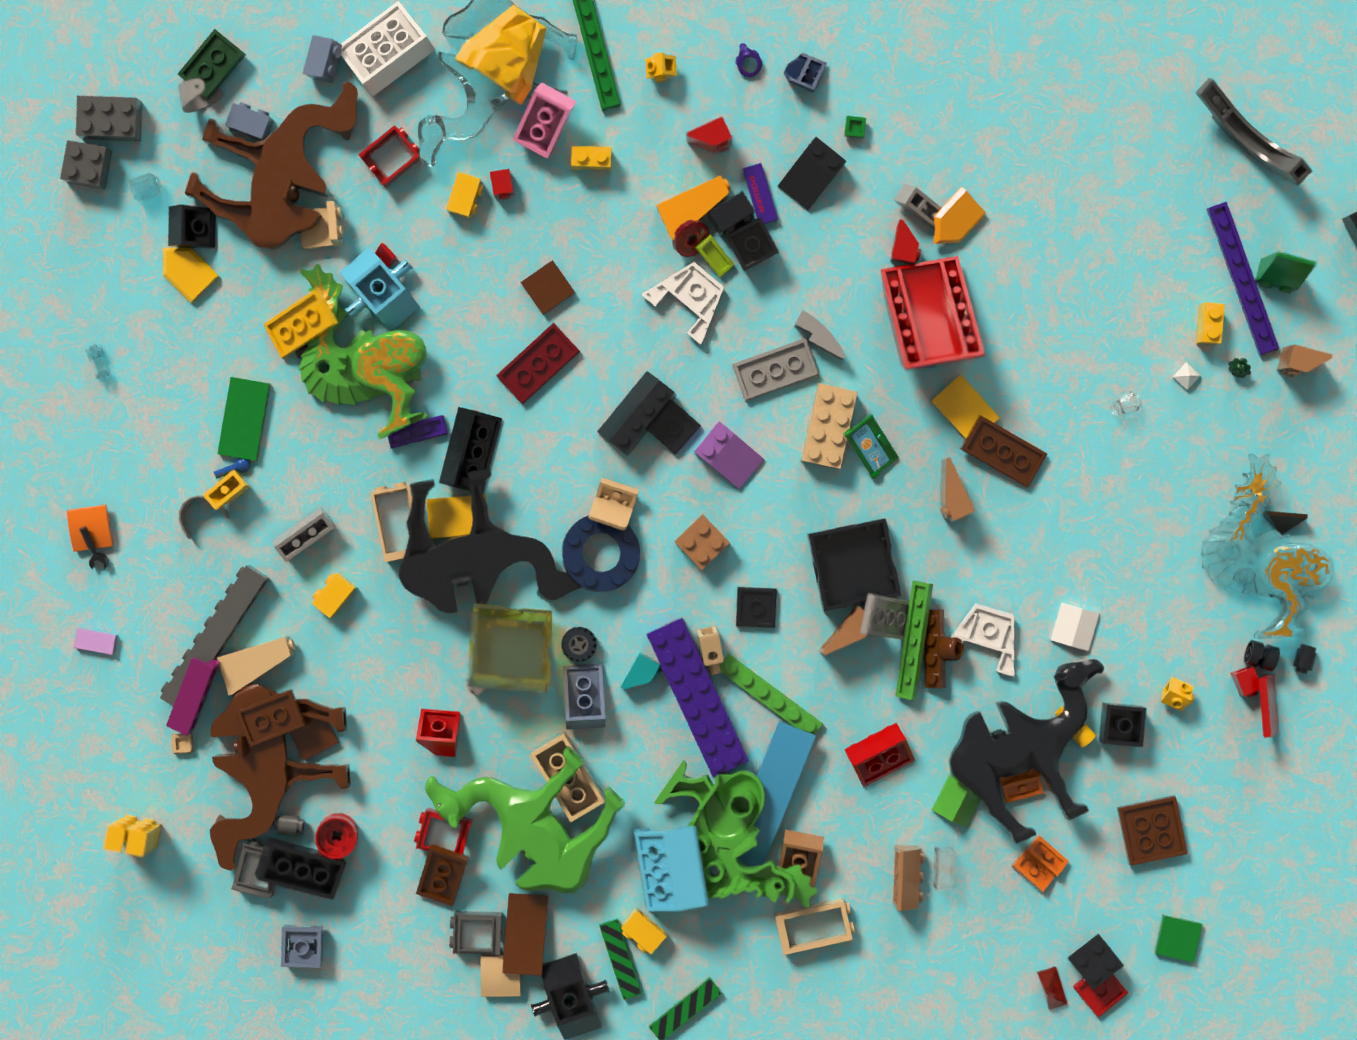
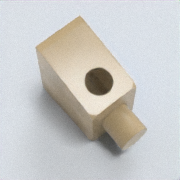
M710 626L696 629L704 666H708L710 674L720 673V663L724 662L716 627Z

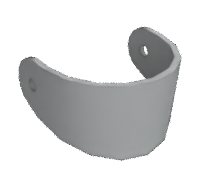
M197 78L185 81L178 86L184 113L204 109L220 100L223 95V91L219 87L216 95H213L208 100L202 95L205 90V83Z
M198 495L188 498L179 510V523L188 539L192 537L185 522L186 511L192 503L205 498L204 496ZM225 506L221 507L222 513L229 519L230 516Z

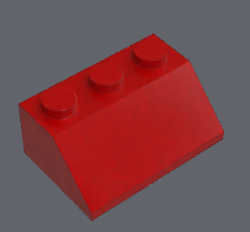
M897 723L887 726L883 730L869 735L867 738L844 749L863 787L915 761L907 740Z

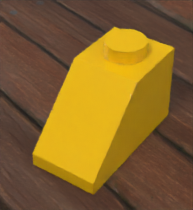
M232 470L203 496L215 510H218L237 499L250 488V485L239 472Z

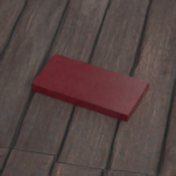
M553 322L496 376L524 404L578 355L580 350Z

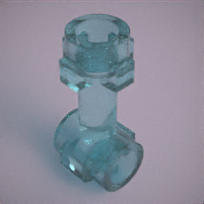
M96 344L89 346V349L85 351L89 361L94 360L98 371L95 374L96 379L99 382L110 380V370H105L101 357L105 356L102 346H97Z

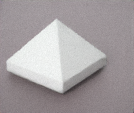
M1186 362L1173 378L1188 390L1201 375Z

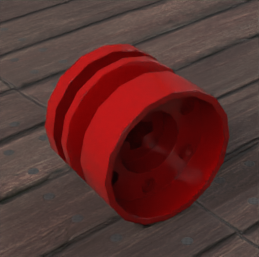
M333 813L326 816L318 826L315 834V844L318 851L331 859H341L349 855L359 837L356 822L350 816L343 813ZM335 830L336 832H342L341 838L333 836Z

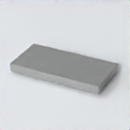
M806 338L732 364L745 401L819 375Z
M868 594L860 633L904 640L910 601Z

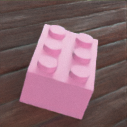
M541 83L533 93L513 141L548 159L554 151L577 101Z

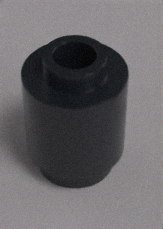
M1304 644L1297 648L1292 665L1296 667L1295 671L1307 674L1308 671L1313 670L1317 648Z

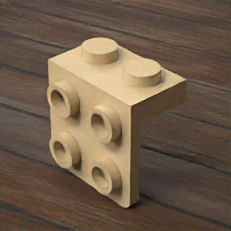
M326 201L327 208L311 209L319 212L321 218L315 227L301 232V243L304 249L342 245L341 238L344 237V233L339 220L342 218L341 207H338L335 201Z
M601 478L588 516L589 519L616 529L625 530L639 490Z

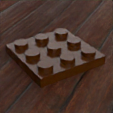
M1173 795L1117 807L1128 865L1132 866L1188 854L1176 796Z

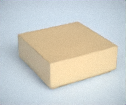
M193 732L188 736L182 733L171 734L173 754L194 752Z

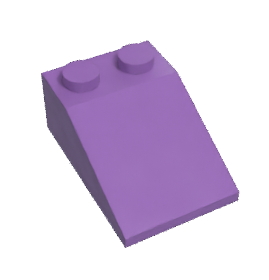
M720 421L694 451L695 454L738 489L743 486L764 460Z

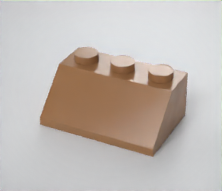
M895 845L893 904L897 911L919 908V902H922L923 894L919 887L920 883H923V871H920V863H924V851H921L919 846Z

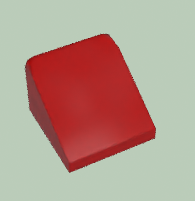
M381 243L375 252L387 268L398 260L384 243Z

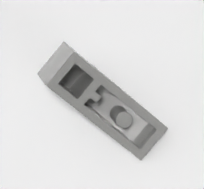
M904 184L894 201L907 212L935 229L934 215L941 207L917 187Z

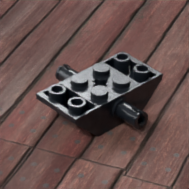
M577 953L544 963L542 979L548 998L545 1001L531 1004L532 1011H534L533 1015L536 1017L549 1011L553 1012L557 1027L564 1040L602 1028L593 997L610 992L607 981L604 980L592 985L587 984ZM567 996H573V1001L571 1002L570 999H566Z

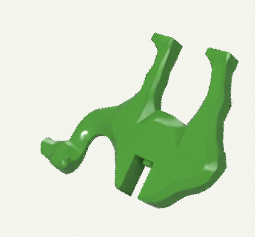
M569 746L563 751L565 757L564 767L557 774L550 777L541 789L526 790L516 788L491 777L474 779L457 792L439 784L433 776L429 777L425 784V792L434 804L436 811L452 828L458 826L460 820L476 803L486 801L494 807L502 825V835L496 861L499 869L502 870L522 849L524 850V855L529 860L535 861L515 882V885L526 891L550 889L562 893H573L583 887L588 880L596 849L607 838L616 812L625 806V801L608 786L605 789L606 803L596 823L580 835L570 838L563 824L550 811L553 799L561 792L565 783L585 763Z

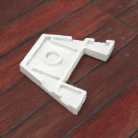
M693 262L663 282L645 291L642 296L655 307L668 292L675 296L699 317L687 334L701 345L724 287Z
M975 603L951 637L959 638L962 643L965 640L1001 651L996 671L1014 677V615Z

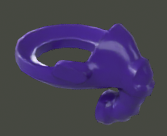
M741 43L735 64L743 76L754 77L762 68V60L756 50H751L745 43ZM748 57L756 59L758 64L756 70L751 73L744 71L742 67L743 61Z

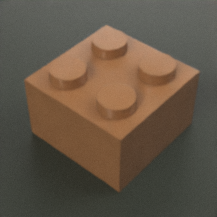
M703 514L674 541L701 570L730 544Z

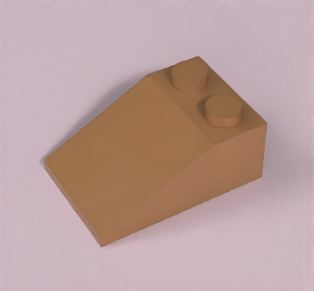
M948 457L941 460L940 504L942 508H940V512L944 519L956 521L975 512V509L951 458Z
M856 605L819 651L827 655L865 638L867 635L860 633L865 611Z
M785 829L778 866L787 869L794 865H801L802 873L810 876L809 884L814 888L823 850L824 837Z

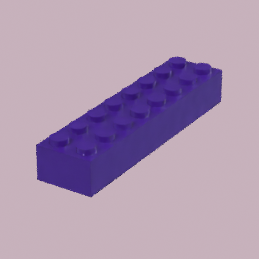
M680 617L646 633L712 777H716L748 762L747 755L683 618Z

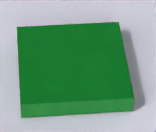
M1163 915L1154 953L1194 962L1203 924Z

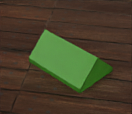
M949 774L932 810L946 819L967 828L981 799Z

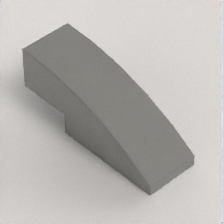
M802 310L794 326L811 335L808 340L809 343L843 360L845 354L830 331L816 318Z

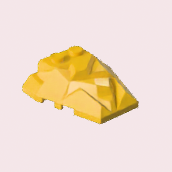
M512 5L488 26L465 42L455 60L470 71L475 69L505 90L504 95L517 104L522 105L532 89L546 27L516 5Z

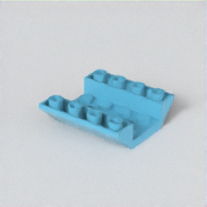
M682 826L672 830L650 831V828L632 829L644 903L647 911H681L707 906L708 899L696 826ZM654 847L657 849L658 855L654 853ZM660 886L664 889V894L661 893Z

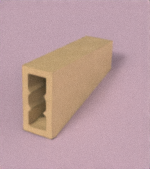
M289 636L218 657L228 695L237 693L243 687L293 656V651L295 650L294 641L289 639Z

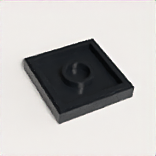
M672 401L649 429V432L676 455L701 425L677 403Z
M737 587L736 626L775 628L777 588Z

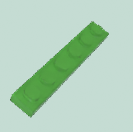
M917 580L912 581L896 689L897 697L909 700H916L933 590V584Z
M729 653L724 658V662L720 664L722 674L794 727L815 735L823 723Z

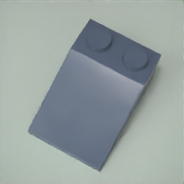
M602 664L563 666L566 730L606 727Z

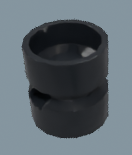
M1250 640L1244 653V664L1255 667L1260 665L1261 669L1274 671L1279 661L1280 648L1269 644L1264 646L1262 642Z

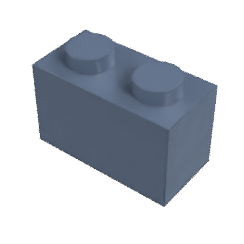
M312 35L303 74L315 80L332 83L336 75L337 63L341 56L342 44L330 38Z
M240 102L239 105L232 104L225 126L262 141L268 137L274 120L269 117L270 113L258 109V112L253 111L251 106Z

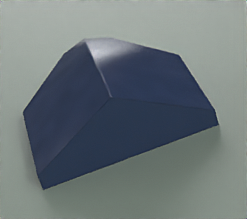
M801 53L799 57L787 65L784 75L789 83L814 92L827 63Z

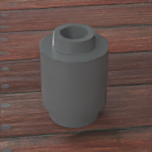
M281 814L280 818L275 820L274 829L278 830V834L302 835L305 820L300 819V816Z

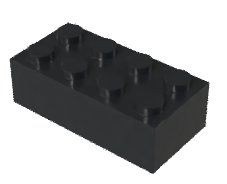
M267 837L255 876L260 882L334 900L346 861L344 858L331 859L325 857L317 849Z

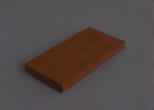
M981 415L978 416L960 448L965 453L1027 488L1047 455L1046 452Z
M509 893L502 973L542 976L548 896Z

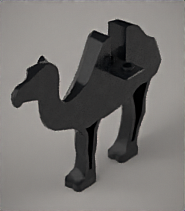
M490 468L467 473L472 497L471 510L473 515L470 533L450 538L438 545H435L424 521L426 497L435 486L434 479L410 483L413 498L406 522L409 540L398 576L403 587L411 594L428 600L444 613H456L458 610L452 584L464 586L468 584V581L472 580L477 608H480L488 602L500 573L510 565L520 561L529 562L533 565L538 586L537 595L540 597L556 600L582 588L569 577L567 572L557 571L553 556L543 542L531 537L510 534L496 527L489 520L488 506L483 497L482 485L492 475Z
M1097 659L1070 662L1057 668L1054 679L1064 701L1063 712L1057 717L1050 719L1032 718L1010 703L998 701L995 703L1008 731L998 729L990 733L979 711L970 714L963 723L960 739L954 746L949 758L950 774L983 801L988 814L995 818L1010 833V837L1015 844L1035 836L1036 831L1031 827L1021 825L1006 808L999 780L1002 777L1015 776L1034 769L1043 777L1047 787L1055 796L1065 819L1071 820L1089 812L1085 804L1073 802L1070 798L1065 782L1058 771V765L1066 744L1082 728L1087 719V703L1082 687L1095 674L1104 671L1103 664Z

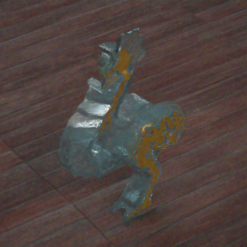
M1249 454L1250 473H1242L1243 477L1247 478V481L1244 485H1235V498L1230 501L1236 507L1229 512L1230 516L1220 521L1219 526L1209 531L1210 534L1202 541L1204 544L1201 552L1203 556L1202 568L1206 569L1212 582L1217 581L1225 590L1230 589L1242 597L1246 594L1254 597H1274L1279 600L1281 609L1278 615L1266 629L1257 631L1254 634V638L1275 639L1306 636L1307 632L1295 626L1298 618L1308 610V606L1302 596L1313 599L1320 588L1330 583L1334 575V562L1330 555L1322 548L1313 544L1290 543V534H1280L1276 529L1257 538L1253 537L1252 526L1261 514L1270 509L1268 505L1270 492L1277 489L1282 482L1276 478L1277 468L1269 463V454L1262 457ZM1228 546H1232L1233 548V554L1231 556H1228L1226 554V549Z

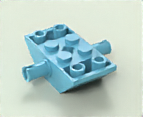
M367 248L339 272L359 295L358 299L345 310L354 319L362 310L370 308L389 331H393L420 308L418 303L400 283V278L413 269V267L404 259L393 270H389L381 259L370 248ZM378 285L381 287L383 285V290L381 292H375V286Z

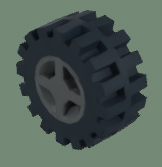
M574 627L564 634L561 643L564 655L573 662H583L590 659L597 647L594 634L584 627Z

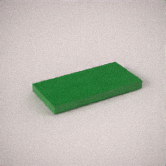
M230 377L217 454L254 461L258 460L270 383Z

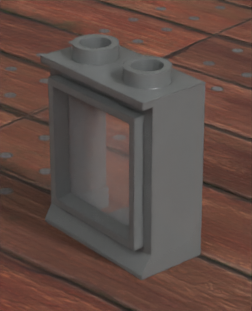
M250 839L243 843L231 889L270 899L274 894L276 885L260 882L255 876V871L264 848L261 841Z
M455 911L454 917L450 918V928L453 929V936H450L449 948H453V954L500 955L502 951L501 919L503 912Z

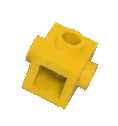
M654 53L653 57L645 59L646 77L648 79H655V82L662 83L666 82L667 78L677 76L676 56Z
M1172 677L1163 688L1161 702L1179 711H1183L1194 700V695H1192L1194 686Z

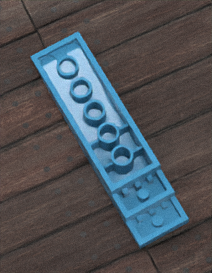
M778 721L756 773V776L760 778L764 786L765 803L760 816L754 826L761 830L756 835L758 844L739 856L740 860L747 866H760L764 864L816 737L814 734Z

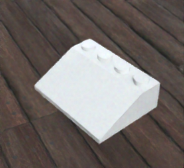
M398 1L342 43L341 56L373 97L435 51L427 36Z

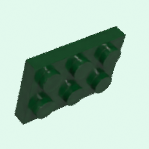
M214 29L177 75L185 81L196 78L203 80L205 90L202 95L209 100L246 54Z

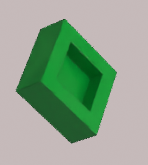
M846 116L844 137L864 139L866 118Z

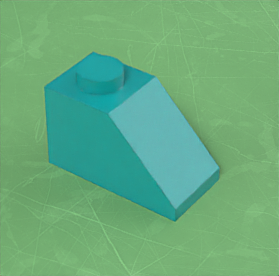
M640 652L621 688L625 690L649 683L653 678L657 679L662 671L659 668L660 663Z

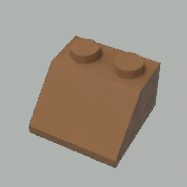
M1295 344L1282 348L1277 370L1282 371L1284 376H1300V374L1307 373L1332 359L1333 355Z

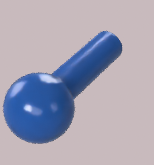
M238 458L235 464L214 471V475L218 479L228 475L232 470L244 473L250 469L251 463L248 459Z

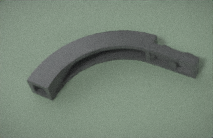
M1208 78L1195 92L1213 116L1211 118L1240 148L1261 165L1296 185H1300L1312 172L1302 157L1279 147L1254 128L1234 107L1213 79Z

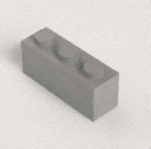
M319 507L275 538L273 546L283 560L287 562L334 529L333 522L325 511Z

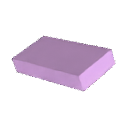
M77 628L73 648L113 655L117 635Z

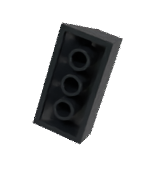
M646 371L597 432L628 456L677 395L662 381Z
M458 407L439 483L470 491L467 473L490 468L502 418ZM485 481L484 484L482 485L483 491H484V488H485L486 481Z

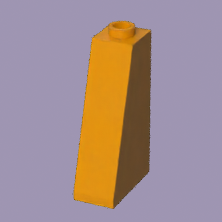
M720 175L656 205L671 240L675 238L676 235L674 233L682 223L692 219L694 221L702 220L729 196L728 190L731 188L727 179L723 180Z

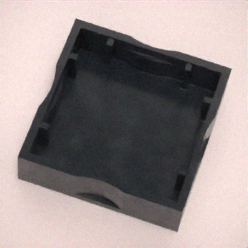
M886 518L807 534L823 611L867 602L868 594L890 598L902 596L896 567L892 560L891 541Z

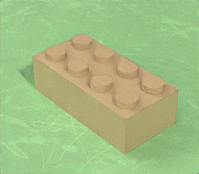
M821 383L817 384L801 461L841 469L847 438L843 434L850 428L857 391Z
M566 732L532 751L530 754L546 782L564 767L565 757L563 751L568 746L578 754ZM585 764L577 770L565 783L561 792L556 795V799L570 822L605 802V797Z

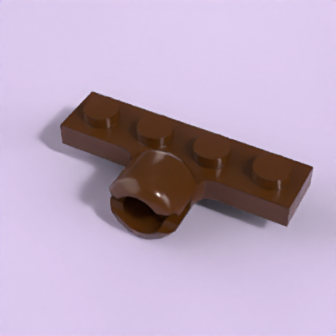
M930 609L924 644L925 688L942 689L946 688V661L960 660L964 653V645L957 637L945 636L944 609Z

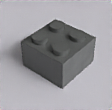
M67 140L60 179L66 183L105 190L112 151L103 146Z

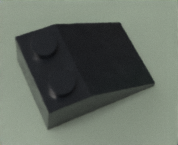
M815 137L779 183L778 187L805 209L809 210L843 168L846 160L818 137Z

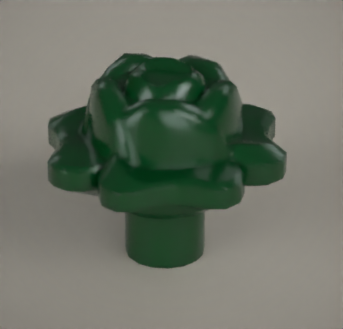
M1235 358L1233 361H1229L1228 370L1231 371L1233 376L1245 378L1246 375L1251 374V366L1247 364L1245 358L1240 360Z

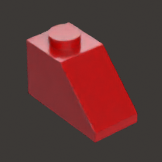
M899 220L890 261L914 264L916 260L919 261L921 249H918L919 242L904 220Z

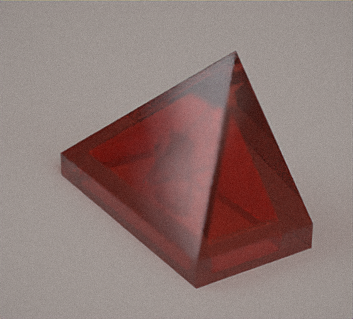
M1056 966L1038 971L1037 974L1048 1009L1051 1010L1067 1005Z

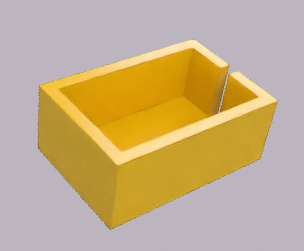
M125 815V817L107 826L103 849L121 853L124 842H127L125 854L143 857L158 847L162 824L156 823L154 819L146 818L143 821L138 820L137 816Z

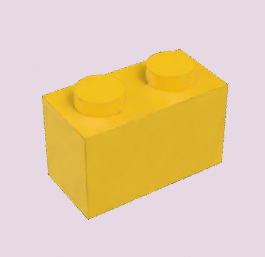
M572 146V170L611 171V147Z
M458 172L446 210L471 219V216L476 214L478 204H476L477 197H481L484 189L482 180Z
M1205 302L1199 305L1196 344L1218 345L1222 343L1225 304Z
M340 572L335 573V575L331 573L325 580L327 585L322 590L319 588L312 597L314 601L311 604L329 618H332L357 588Z
M638 907L621 927L623 935L629 940L633 938L638 943L637 947L644 953L648 951L652 954L667 937V933Z

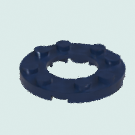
M586 516L578 520L568 530L562 543V562L567 574L577 585L589 591L607 592L618 589L632 578L639 565L640 546L634 531L629 525H627L625 530L616 529L612 526L593 521ZM607 534L617 542L620 549V557L616 566L611 570L604 572L595 571L585 563L582 550L585 541L590 536Z

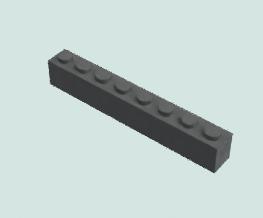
M246 565L245 568L242 566L236 574V577H238L236 582L228 586L225 591L226 597L224 600H220L214 608L216 610L213 617L209 616L205 621L204 626L206 628L202 634L199 632L194 638L193 643L195 644L191 650L188 649L183 655L182 659L184 661L181 666L178 665L173 670L171 675L174 677L170 683L166 682L162 687L160 698L171 706H174L191 659L195 657L206 663L212 659L216 660L267 583L269 577L251 565Z

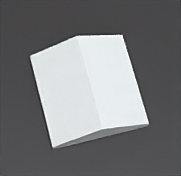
M1061 603L1050 640L1089 651L1099 613Z

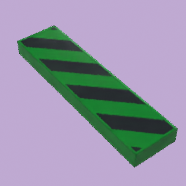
M618 918L599 924L623 1000L642 994Z
M710 977L651 1023L649 1025L650 1030L659 1040H665L720 996L722 991Z

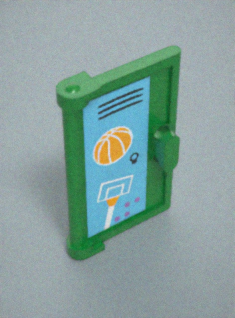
M872 414L852 429L849 428L843 434L866 467L871 479L878 477L882 470L899 458Z

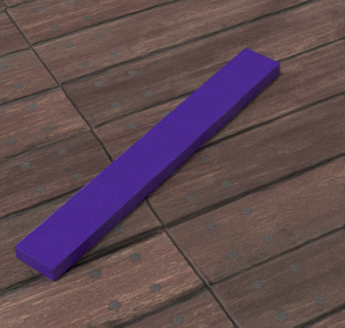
M1227 201L1207 208L1258 354L1261 356L1278 350L1277 340Z

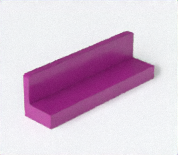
M195 657L191 659L167 721V727L186 736L195 729L220 664L219 661L212 659L206 663Z

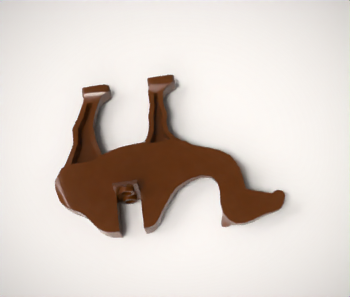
M350 82L343 83V91L331 107L306 104L295 108L277 130L264 140L256 143L220 133L217 121L209 119L202 138L205 143L229 150L256 165L251 183V200L233 201L222 199L202 185L200 176L194 172L190 175L185 195L192 199H199L219 218L236 224L261 249H277L287 243L294 235L312 229L319 223L321 214L317 211L294 205V202L296 203L299 198L298 189L328 197V188L306 159L304 151L305 135L310 128L318 126L341 134L345 140H349L357 119V88Z
M257 683L240 689L231 700L228 708L214 720L211 726V737L240 736L234 743L236 753L217 754L212 757V760L218 769L228 773L244 784L250 794L253 805L251 814L248 817L238 819L225 818L219 815L215 824L210 829V838L220 867L230 871L236 867L234 857L239 840L258 837L270 829L275 821L281 800L293 783L298 780L313 781L320 778H333L341 789H348L351 786L349 764L321 765L316 763H300L289 759L285 735L250 748L236 711L279 694ZM309 698L296 699L303 717H311L329 722L338 732L347 730L346 707L331 708Z

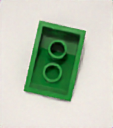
M1276 252L1261 258L1255 282L1261 283L1260 286L1265 288H1272L1274 286L1280 288L1279 291L1291 293V291L1300 288L1317 262Z

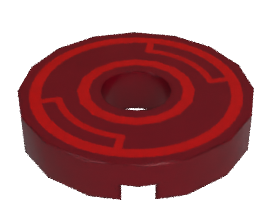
M692 219L682 223L674 233L676 235L672 240L674 249L681 256H695L699 253L695 246L710 234L709 229L701 220L694 221ZM691 235H694L693 238L690 241H688V238Z

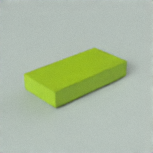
M710 234L695 246L696 250L720 278L735 265Z

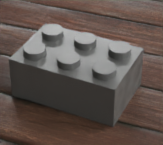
M77 96L76 136L86 140L141 141L142 102L138 98Z

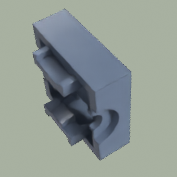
M284 925L282 927L281 967L321 968L323 965L324 926L297 927L295 925ZM310 943H313L312 949H315V953L314 950H310Z

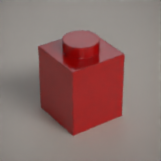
M510 169L491 171L490 177L494 197L499 198V200L510 199V196L514 195Z
M1247 666L1231 673L1239 695L1249 698L1258 694L1257 691L1260 690L1259 679L1254 667Z

